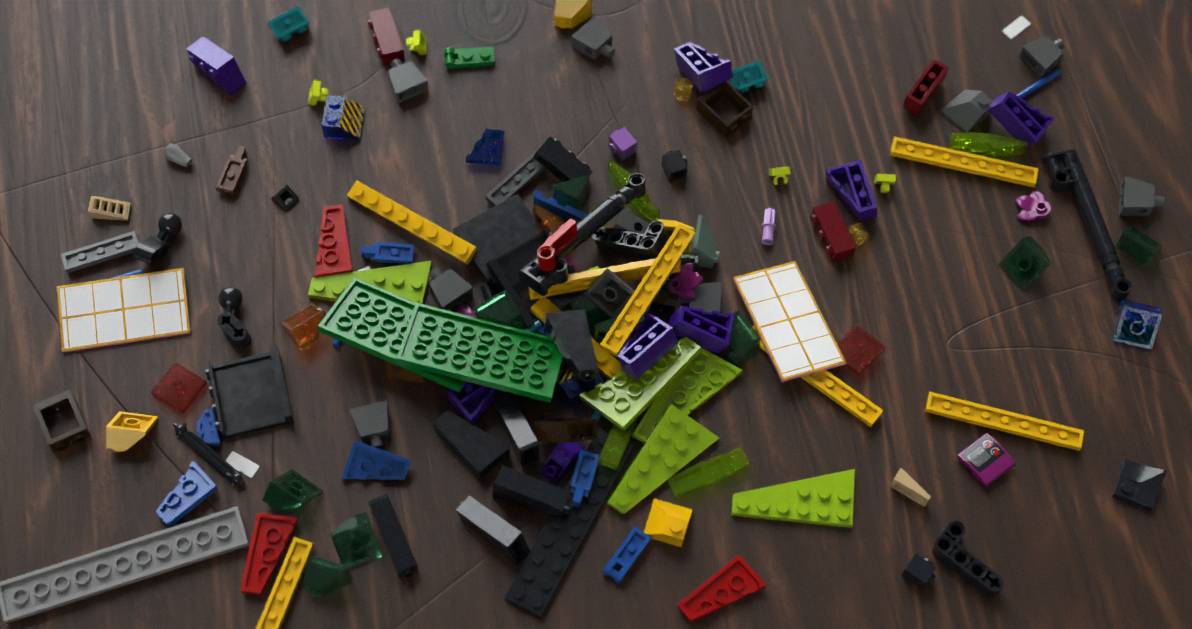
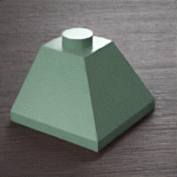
M698 215L691 263L693 266L713 269L714 262L718 263L719 251H716L717 243L703 216Z

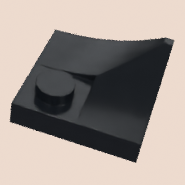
M1125 459L1112 496L1151 511L1167 471Z

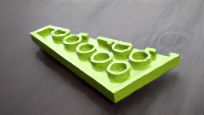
M672 404L669 405L607 501V504L620 513L625 514L717 441L719 437Z

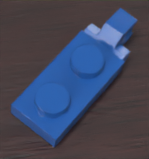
M377 242V244H372V246H362L361 256L375 262L411 264L414 259L415 245Z
M580 451L570 485V494H574L573 506L581 507L583 497L588 498L600 460L599 454Z

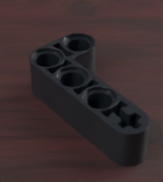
M653 221L649 224L644 234L601 227L592 235V238L600 251L648 260L657 258L670 236L661 221Z
M960 521L950 522L932 546L933 555L985 596L996 597L1004 586L1003 578L958 544L965 534V526ZM950 530H956L959 535H953ZM938 544L945 545L947 550L940 549ZM955 557L962 558L964 563H958ZM972 570H977L980 576H975Z

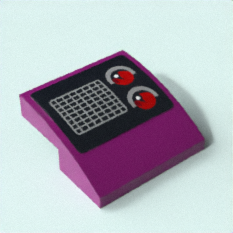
M988 433L958 454V460L972 470V476L986 487L1016 465V462L1007 451Z

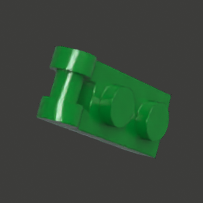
M494 47L444 49L446 68L495 65Z

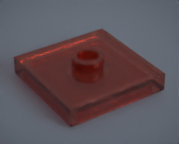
M858 324L837 342L846 361L845 365L858 376L885 351V346Z
M174 362L153 388L151 394L184 414L207 385V382Z

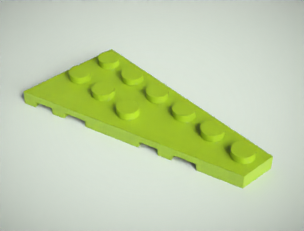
M432 261L314 277L311 280L308 297L336 302L353 278L356 277L414 303L424 304Z
M684 337L637 380L622 371L614 375L608 382L596 385L595 389L587 393H581L579 395L580 399L624 431L701 352V347L688 337Z
M701 348V352L656 397L634 431L633 437L645 444L669 405L672 404L689 416L738 377L742 370Z
M855 469L735 493L732 497L731 515L852 528Z

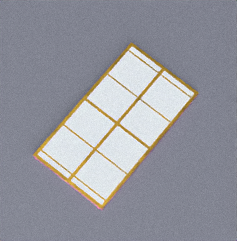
M796 261L733 277L736 288L781 382L846 364Z
M184 268L57 286L61 350L63 353L191 333Z

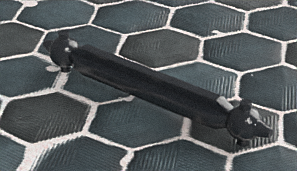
M186 423L173 424L175 436L178 438L182 436L184 441L224 476L231 478V485H245L243 472L236 473L233 466L197 435L187 431Z

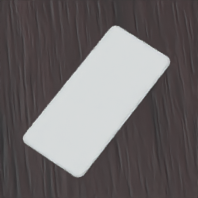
M1020 16L1003 29L1002 32L1012 39L1031 23L1023 16Z
M234 451L226 459L234 469L239 472L242 471L243 474L250 478L253 477L259 468V465Z

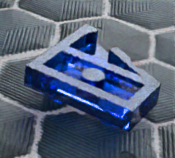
M486 129L482 134V138L474 145L470 155L466 156V163L501 165L505 130Z

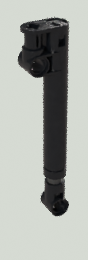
M1071 149L1044 156L1042 163L1048 168L1050 189L1054 192L1072 190L1100 260L1101 267L1107 270L1105 274L1111 287L1110 296L1115 301H1124L1132 290V283L1126 279L1122 267L1118 266L1120 259L1077 151Z
M640 173L630 175L628 183L619 189L616 194L609 196L577 223L578 235L555 255L556 267L553 270H541L538 264V257H535L518 272L522 282L542 296L548 293V289L551 286L565 283L569 275L567 262L564 258L622 211L625 205L635 198L643 197L646 193L645 177Z

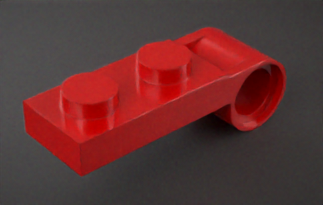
M570 218L538 248L537 257L541 270L551 271L556 267L555 255L578 235L576 221Z

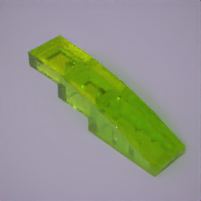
M973 132L951 133L948 141L949 149L967 147L969 153L987 152L989 158L1024 154L1028 145L1026 141L1008 136Z
M608 161L607 172L617 188L621 189L628 183V178L632 174L613 161ZM647 192L643 197L635 198L630 202L650 221H657L660 218V209L649 202L650 194Z
M640 415L624 431L613 424L598 463L617 470Z
M739 446L724 455L719 454L706 462L701 461L667 481L675 497L678 498L719 481L751 464L742 447Z

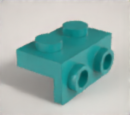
M297 6L268 21L267 24L277 41L283 40L285 42L293 37L292 34L296 32L300 34L308 30L310 21L306 19L301 8Z
M759 60L732 70L733 79L728 81L736 91L742 94L749 91L751 86L755 85V88L766 85L765 82L770 78L765 76Z

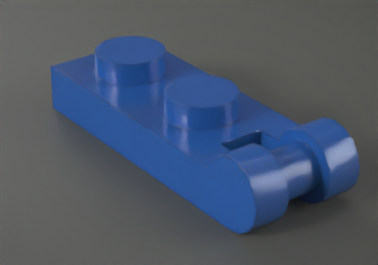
M634 527L605 566L602 573L606 576H611L617 584H620L651 541V537L637 527ZM616 564L622 567L619 572L614 569Z

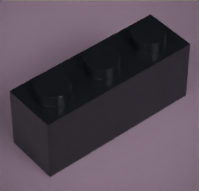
M551 136L542 144L533 157L575 193L593 172L586 163L577 159L572 151L565 149L559 140L553 139Z

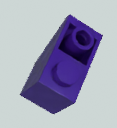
M559 442L542 468L541 473L551 482L557 484L576 464L580 451H584L585 448L577 442Z

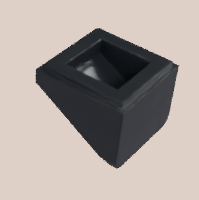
M286 184L271 199L286 211L299 197Z

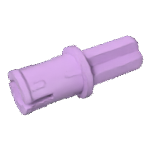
M772 208L765 209L764 223L761 225L763 229L761 242L765 245L773 244L774 230L776 229V211Z

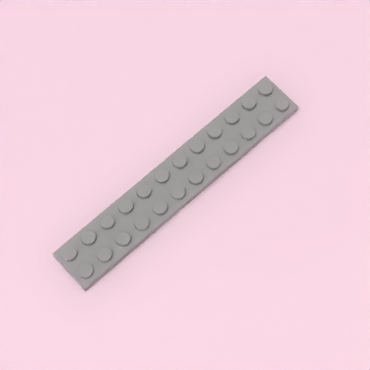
M236 506L1 581L0 607L3 621L5 624L249 546L239 508Z

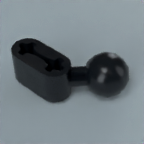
M175 213L163 214L158 221L160 231L157 237L150 236L140 242L134 250V258L150 265H154L168 254L170 248L167 240L170 236L177 235L182 229L181 218Z
M225 287L218 296L219 304L224 308V313L218 317L217 321L222 331L236 346L245 348L251 343V335L246 327L235 317V310L241 306L243 296L236 287ZM234 329L239 333L240 336L242 335L241 338L236 334Z

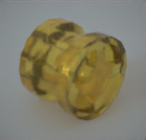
M687 78L677 79L674 84V96L681 101L689 99L692 93V82Z
M862 223L854 224L848 229L855 246L864 243L870 237L868 232L863 230L864 226Z

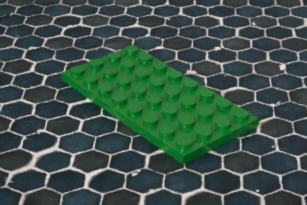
M356 277L353 278L318 325V332L457 392H460L467 382L396 364V357L416 303Z
M416 303L396 357V364L551 403L563 356L553 339L549 336Z

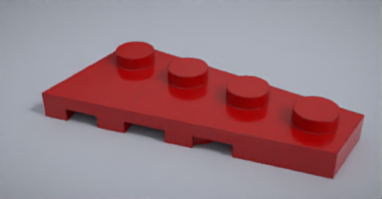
M342 204L324 207L314 277L353 272Z
M257 513L241 584V593L262 596L298 522V518Z
M738 555L681 601L677 608L691 623L766 588V584L746 561Z

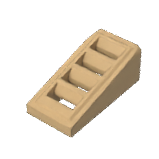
M91 196L88 213L92 219L128 221L132 204ZM120 208H123L122 214H119Z
M902 468L899 469L892 481L891 488L920 505L926 506L931 496Z

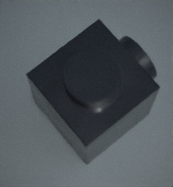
M680 150L668 151L662 155L661 165L669 182L687 176V159L685 156H682Z
M915 554L903 571L902 576L923 589L925 584L930 586L936 577L933 573L937 567L929 559Z

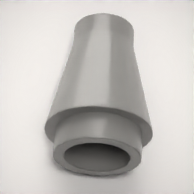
M170 143L163 152L166 160L182 165L185 168L192 162V158L177 144Z

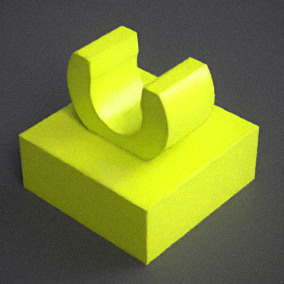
M420 30L413 31V38L406 39V46H410V51H417L419 55L427 54V38Z
M313 81L309 91V105L315 106L318 100L326 101L328 89L320 88L321 81Z
M790 167L768 169L769 176H774V185H778L777 179L779 177L783 178V184H787L788 178L786 175L790 174Z
M877 174L875 176L874 184H880V193L889 192L890 185L896 182V175Z

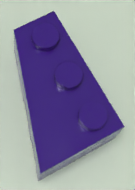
M202 36L187 48L190 55L188 57L189 60L201 68L229 95H232L247 83L235 58Z
M691 42L674 49L678 68L701 92L733 79L730 60H722L715 53L711 55L706 52V49Z
M1010 91L997 97L987 109L1023 148L1038 142L1054 120V117L1046 116L1041 113L1039 108L1029 106L1027 101Z
M861 160L825 170L826 181L859 222L877 218V205Z
M681 306L670 316L669 325L673 327L677 337H688L701 348L717 355L729 345L734 313L721 314L719 311L707 312L700 308Z
M649 312L645 313V319L641 325H637L635 334L627 340L617 355L623 372L635 380L678 344L673 327Z
M466 382L460 392L450 389L447 393L449 402L461 417L475 426L493 402L492 398L499 394L501 390Z

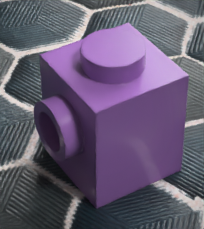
M623 127L611 133L609 148L612 153H616L621 160H624L637 152V141Z

